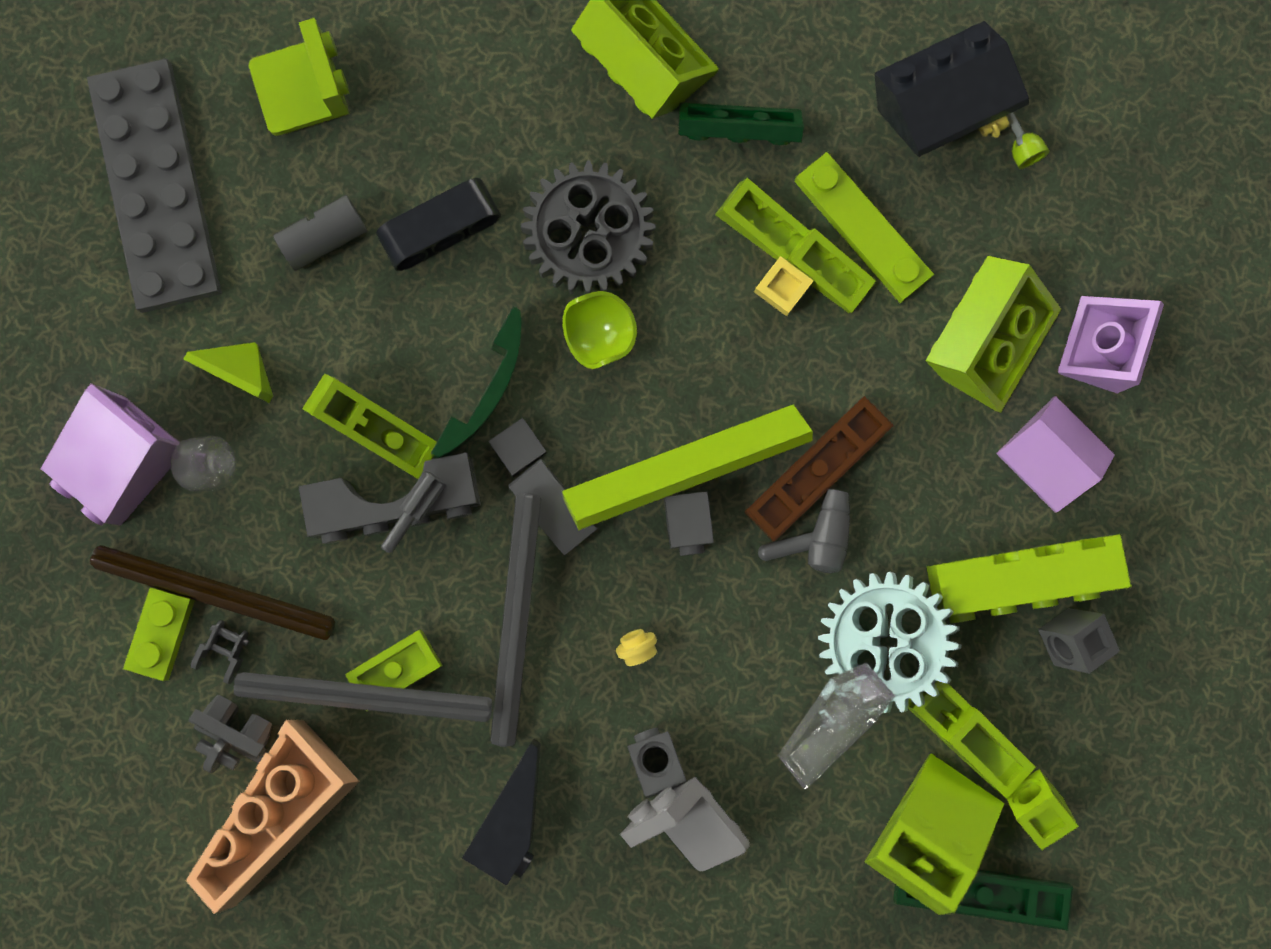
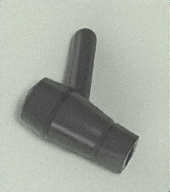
M828 489L813 532L764 544L758 549L759 558L769 561L809 550L808 565L813 569L823 573L841 571L847 555L849 542V494L844 491Z

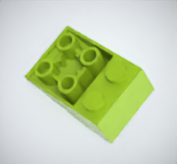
M930 753L866 858L865 863L938 915L954 913L978 871L1005 803Z

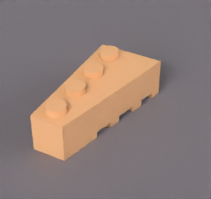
M286 720L278 732V739L269 753H265L256 767L258 771L245 792H241L231 807L233 811L223 827L217 830L186 880L214 914L235 907L360 782L304 720Z

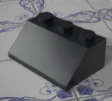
M985 21L874 73L878 112L918 157L1029 105V96L1008 43Z

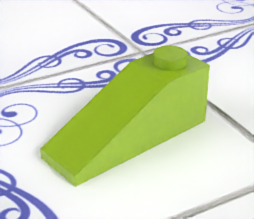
M327 374L323 375L302 408L312 416L417 479L422 475L424 462L432 459L431 452L437 441Z

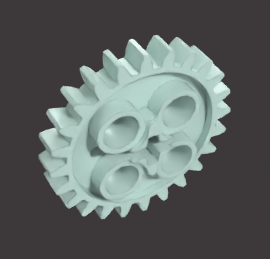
M893 572L887 573L884 584H882L878 575L874 573L869 576L868 587L861 580H853L856 592L854 594L841 589L839 593L844 603L840 605L829 602L828 604L829 608L836 614L834 619H821L824 625L831 628L830 634L818 636V640L829 643L830 649L819 654L820 658H832L834 663L825 671L826 675L839 673L841 676L835 688L838 690L850 686L852 689L848 700L851 702L864 695V709L867 710L872 709L877 700H880L882 713L890 712L893 701L896 702L900 712L908 711L909 698L918 707L924 706L925 701L922 694L924 691L933 697L939 696V691L934 682L937 680L943 683H950L951 679L943 669L945 666L958 667L959 663L948 657L949 651L961 649L960 644L949 641V635L959 631V626L946 625L945 620L953 614V610L937 609L943 596L935 594L929 598L925 597L929 585L924 582L913 590V577L905 575L900 585H897V578ZM888 604H892L894 611L891 617L890 637L897 638L898 644L897 647L889 649L891 679L886 681L884 679V671L887 664L888 649L885 646H880L881 637H888L889 626L886 607ZM871 607L876 612L878 621L874 629L865 631L859 623V617L863 610ZM909 610L917 611L921 617V626L913 634L905 632L901 624L902 616ZM865 650L870 651L876 660L875 669L868 675L860 671L857 663L858 656ZM907 653L914 654L920 664L919 672L912 678L905 676L900 670V660Z

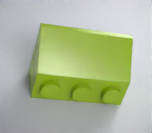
M590 0L571 29L581 41L583 49L598 59L608 70L609 77L615 83L621 85L634 99L637 108L652 119L672 112L680 103L684 102L719 71V68L656 0Z
M987 256L980 270L975 274L961 302L954 309L939 339L932 346L926 362L944 381L996 412L1001 413L1060 313L1061 308L1029 264Z

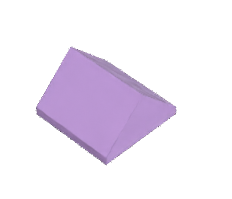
M1081 296L1058 373L1114 393H1119L1139 385L1164 304L1161 301Z
M1056 396L996 453L1055 513L1101 481L1115 456Z

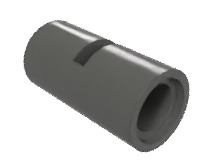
M347 195L315 211V217L311 220L304 217L273 235L279 249L294 271L303 268L368 232Z

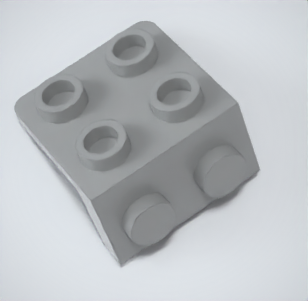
M696 777L674 789L671 786L666 788L652 801L646 799L629 813L628 818L631 820V823L620 834L632 848L665 832L698 871L708 870L742 855L750 846L740 827L728 817L713 799L711 792Z

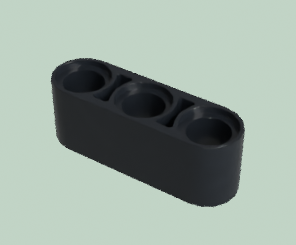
M473 178L389 220L378 228L376 235L396 271H404L494 225L501 218V214L481 178Z

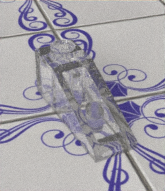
M867 663L831 678L782 748L778 757L803 789L811 786L878 720L895 695Z

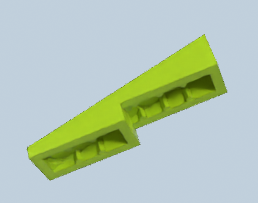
M748 178L736 186L715 214L774 259L778 260L781 256L814 280L811 284L812 287L848 313H852L876 282L874 278L815 228L809 231Z

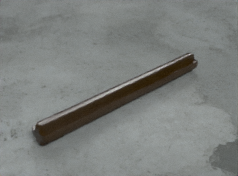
M103 545L97 546L90 557V564L97 570L315 638L328 640L334 630L335 621L331 616Z

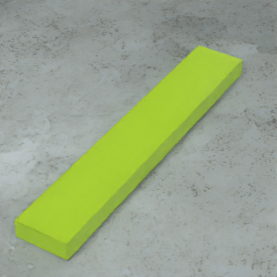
M794 404L563 490V499L578 530L809 443L813 441V431Z

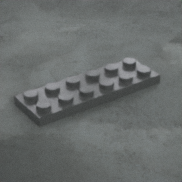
M166 58L87 77L136 310L145 313L222 294L172 64Z

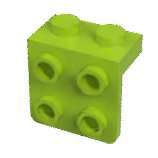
M315 18L299 22L304 39L303 43L252 58L249 62V69L267 128L275 136L350 114L344 95L350 94L343 71L341 69L336 70L332 57L338 56L335 43L330 31L323 33Z

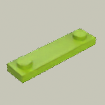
M828 152L823 154L795 178L794 182L899 303H902L934 275Z

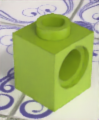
M1040 769L1030 774L1007 799L1016 820L1041 850L1079 827L1064 798Z

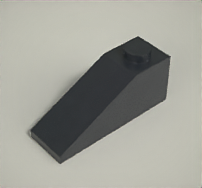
M535 739L530 743L462 857L465 861L506 886L513 875L519 878L523 876L534 857L528 849L533 840L541 743Z

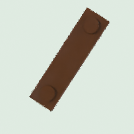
M863 396L744 513L772 542H775L894 425L866 396Z

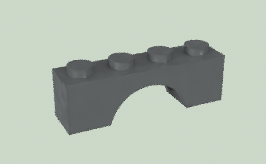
M468 453L424 462L422 474L424 471L432 473L440 478L446 486L423 520L420 522L415 519L410 527L431 523L430 516L446 513L447 519L472 515L471 507L481 506L473 461ZM342 478L299 486L307 536L321 538L322 544L348 540L347 532L362 529L364 536L389 532L388 524L398 522L404 513L399 507L408 496L407 494L403 498L390 503H371L361 497L349 481Z

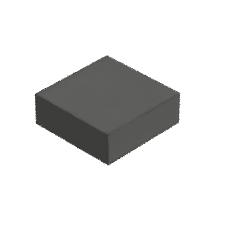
M523 418L488 441L513 477L547 454Z

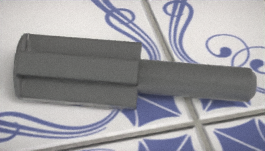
M427 471L423 472L399 507L404 513L381 545L384 551L392 553L414 520L417 519L420 522L423 520L446 486L440 478Z

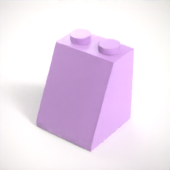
M90 384L63 428L41 470L52 478L49 484L54 490L66 498L71 499L74 497L84 505L81 512L91 521L101 526L104 523L122 525L187 448L126 397Z

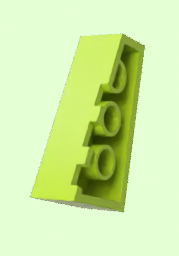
M1121 535L1088 538L926 566L932 595L941 594L943 596L937 609L953 610V614L949 617L950 623L976 619L975 612L990 610L991 616L1005 615L1017 612L1016 605L1032 603L1033 609L1059 605V598L1073 596L1074 602L1101 598L1100 592L1131 587Z

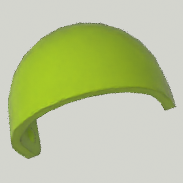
M597 291L582 295L570 301L563 314V331L566 343L575 359L587 368L596 369L615 362L626 356L635 344L637 325L634 315L629 306L612 293Z

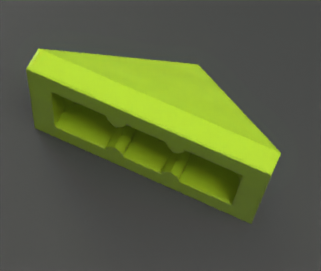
M254 342L190 351L184 357L185 361L270 403L273 397L258 345Z

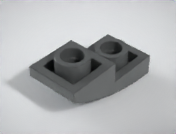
M541 459L508 485L515 496L519 493H531L541 497L539 526L564 555L597 529L594 524L578 530L563 499L562 491L566 490L565 486Z

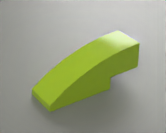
M937 680L934 682L940 694L937 697H933L925 691L922 692L925 701L924 706L918 707L909 698L908 709L1006 799L1036 768L978 709L970 706L948 683Z

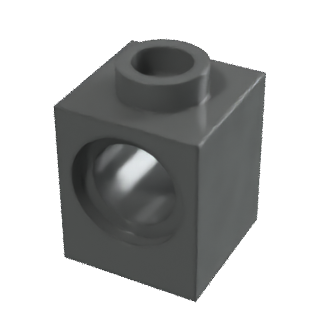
M700 492L665 497L664 506L670 549L679 548L680 556L705 553L704 545L714 543L708 493Z
M1068 608L1038 629L1054 666L1089 674L1120 652L1107 619L1102 613Z
M653 728L634 736L636 743L627 747L646 798L658 795L670 786L674 789L687 782L668 731L660 734L658 728ZM654 749H661L668 755V765L659 773L649 772L644 764L647 753Z

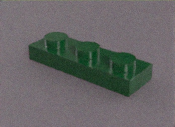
M680 103L678 135L687 136L692 140L703 141L710 137L727 138L735 143H745L750 140H767L775 145L802 142L804 125L801 109Z

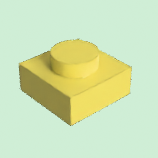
M780 256L755 288L754 292L785 316H788L814 280Z

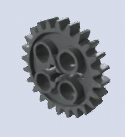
M591 161L586 162L584 172H578L573 162L570 163V175L564 176L557 168L554 169L556 182L552 184L542 178L540 183L544 193L530 192L531 201L536 207L529 206L523 208L524 216L532 220L521 224L522 233L532 235L523 240L526 250H535L529 256L530 263L535 265L543 262L539 270L540 276L544 278L554 273L553 286L558 288L564 281H567L569 294L572 295L578 285H584L585 294L592 292L593 285H599L601 291L607 292V282L613 281L617 287L622 288L623 280L621 275L625 273L629 277L635 278L637 271L633 263L639 265H646L647 257L640 250L648 251L653 249V241L645 237L655 234V224L645 222L653 217V208L642 207L647 201L646 192L634 195L637 181L633 179L623 184V170L619 169L613 176L608 175V163L605 162L599 172H593ZM581 194L587 195L592 199V202L585 208H577L570 203L575 196ZM607 198L609 202L595 218L596 232L589 230L583 238L576 257L572 260L569 259L568 255L576 248L582 238L581 225L588 227L591 224L601 200ZM619 214L624 216L628 222L624 227L614 229L606 224V220L612 215ZM557 229H566L571 233L570 238L564 243H555L549 239L551 233ZM592 249H600L607 254V257L599 264H592L585 259V255Z

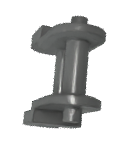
M219 620L216 625L210 627L212 633L207 643H200L191 662V668L198 670L202 665L200 660L207 656L209 650H214L229 657L228 660L231 663L225 673L223 682L230 685L235 678L233 674L239 670L243 659L239 658V654L243 646H248L249 640H247L248 632L244 630L239 635L224 628L225 621ZM220 636L235 642L232 651L216 645Z

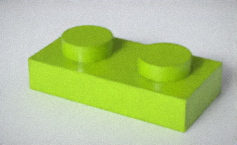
M150 587L123 669L157 680L168 681L195 600Z
M421 629L345 675L348 681L354 684L405 689L443 665Z

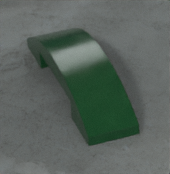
M512 307L493 341L491 350L504 356L471 418L465 424L451 416L431 452L432 458L447 457L467 443L484 426L501 401L509 384L519 353L521 310L516 307Z

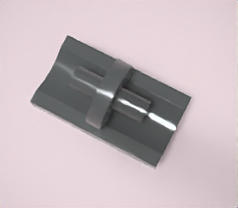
M217 695L203 713L195 709L188 720L194 724L195 730L217 741L213 745L201 739L195 749L207 756L203 770L211 774L221 764L231 770H235L240 759L228 753L230 749L259 764L265 753H267L265 746L273 731V725L258 715L252 714L240 733L228 727L238 712L239 707L221 695Z

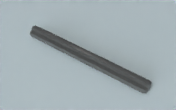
M519 493L515 498L490 738L492 744L500 747L513 746L517 736L541 497L531 493Z
M247 672L237 674L234 681V694L237 697L479 722L488 721L492 713V699L481 696Z

